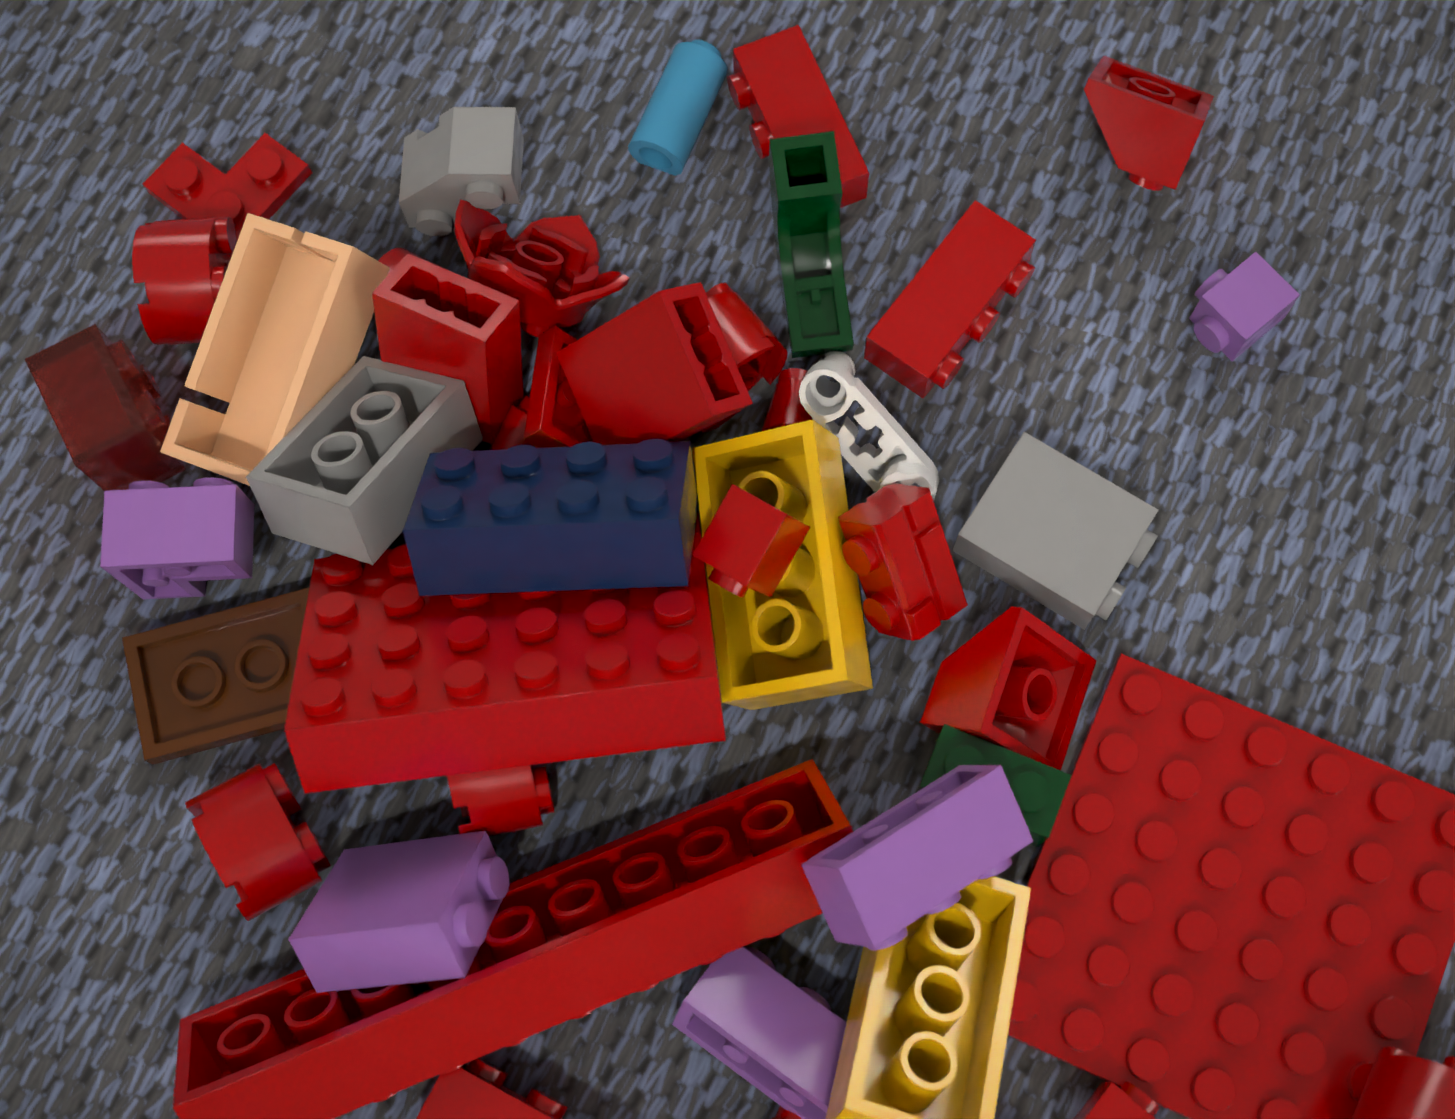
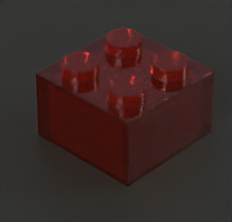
M94 324L25 359L75 466L104 491L128 490L129 484L137 481L161 483L186 470L182 460L160 452L172 417L169 414L163 416L155 402L156 399L162 397L156 381L144 364L138 366L133 354L122 339L112 343L100 328Z

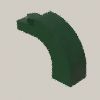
M834 131L770 139L769 169L773 224L792 358L826 354L830 351H852L854 341L840 238V205L843 192Z

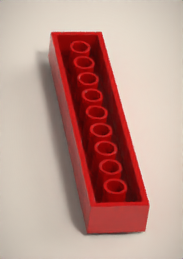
M810 759L510 883L507 895L503 898L486 933L485 940L480 945L465 978L317 993L303 968L180 1019L173 1109L179 1119H334L367 1104L387 1100L405 1088L436 1075L451 1073L467 1062L503 1047L518 1045L536 1033L570 1019L582 1018L598 1007L634 992L649 990L660 981L698 965L713 963L729 952L760 939L777 936L793 925L822 914L823 912L801 864L853 832L852 826L814 760Z

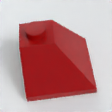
M1103 56L1089 76L1084 92L1118 169L1129 172V180L1143 188L1160 191L1163 189V186L1176 190L1204 125L1214 96Z
M1011 606L941 662L920 723L938 734L943 725L946 724L1061 771L1097 660L1023 607Z

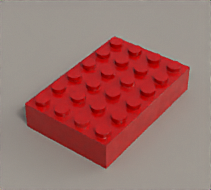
M698 513L688 586L419 596L406 544L386 550L373 565L340 554L314 559L284 728L304 793L726 741L705 562L693 556L695 549L702 539Z

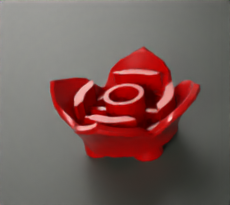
M465 200L459 201L455 213L454 232L467 264V278L518 299L520 305V326L530 335L539 337V335L554 326L558 328L569 327L580 323L584 315L598 301L621 290L628 284L629 277L620 272L609 271L598 275V262L600 258L598 245L581 215L543 218L531 222L517 237L511 238L506 231L507 223L502 224L497 217L487 210L476 208Z

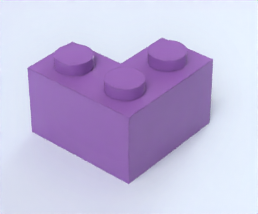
M208 477L195 480L193 486L169 487L164 483L155 481H137L130 483L128 490L104 491L100 567L142 599L206 596L207 580L252 578L254 503L233 482L222 478Z

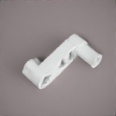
M840 351L826 353L824 360L820 358L817 363L812 365L801 382L799 397L804 409L814 421L839 438L841 455L874 492H877L886 485L898 484V482L903 485L917 483L920 487L930 489L934 501L939 484V476L933 461L859 378H854L856 370L851 357ZM826 375L833 377L838 382H831L827 379ZM854 400L858 401L861 406L856 409L853 417L866 430L872 429L874 426L882 430L878 440L880 448L876 449L870 443L859 447L854 442L859 432L858 428L848 416L841 426H838L833 420L843 416Z

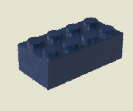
M649 439L638 444L617 445L583 442L572 447L551 448L517 445L506 450L470 451L465 448H452L441 453H430L403 528L419 596L688 586L698 513L690 441L668 442L663 439Z

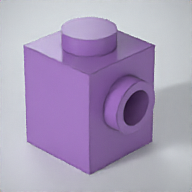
M1254 252L1229 274L1221 268L1203 282L1194 294L1199 299V302L1189 319L1195 324V335L1205 348L1214 353L1222 351L1231 361H1234L1286 317L1300 294L1257 252Z

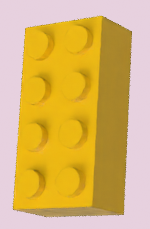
M812 419L692 448L702 537L732 484L811 527L772 597L750 588L747 590L744 598L727 591L708 579L713 567L706 563L722 703L756 710L873 689L858 575L849 567L842 552V546L846 540L838 517L849 509L839 438Z
M995 876L977 879L959 891L961 898L953 906L938 913L924 914L906 927L908 930L907 935L898 943L875 951L863 946L825 1119H994L1031 888Z

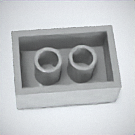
M363 356L263 458L246 478L272 534L373 565L403 531L429 454L441 453L452 448H465L473 451L483 437L463 380Z

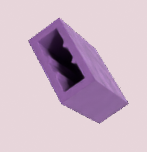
M486 831L344 849L288 940L317 993L465 978L480 945L485 940L486 933L503 898L507 895L510 885L508 869L505 862L497 856Z

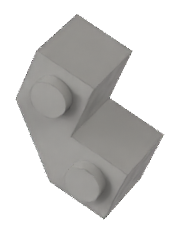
M452 107L439 116V127L429 133L417 129L404 137L399 205L409 228H416L419 232L429 236L448 235L451 233L452 228H454L455 213L460 200H465L472 206L480 209H494L502 204H520L524 137L516 107Z

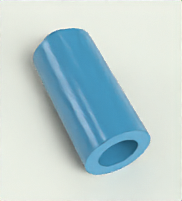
M702 40L681 42L674 47L628 145L631 156L637 162L674 176L682 173L728 73L727 65L716 47Z

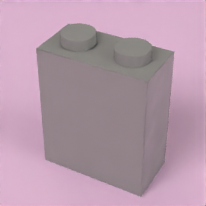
M1023 432L959 532L953 551L1085 630L1095 614L1107 620L1126 587L1116 582V579L1127 562L1138 568L1154 544L1158 535L1149 531L1148 527L1159 510L1035 437Z

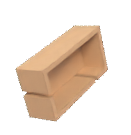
M247 213L184 385L190 389L229 402L227 412L223 414L179 398L160 452L250 486L246 476L355 365L374 313L372 292L387 277L390 268L353 246L306 231L303 233L294 227Z

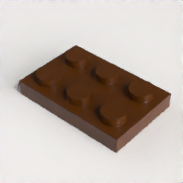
M309 588L122 637L145 761L154 765L285 728Z

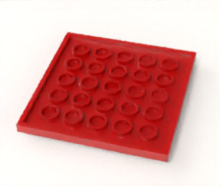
M1121 653L1117 658L1070 774L1072 776L1049 838L1042 843L1025 885L1031 888L1007 1036L1106 1082H1113L1119 1088L1125 1080L1129 1081L1147 1094L1157 1105L1187 1119H1351L1380 1048L1384 1046L1395 1047L1416 1057L1455 942V794Z

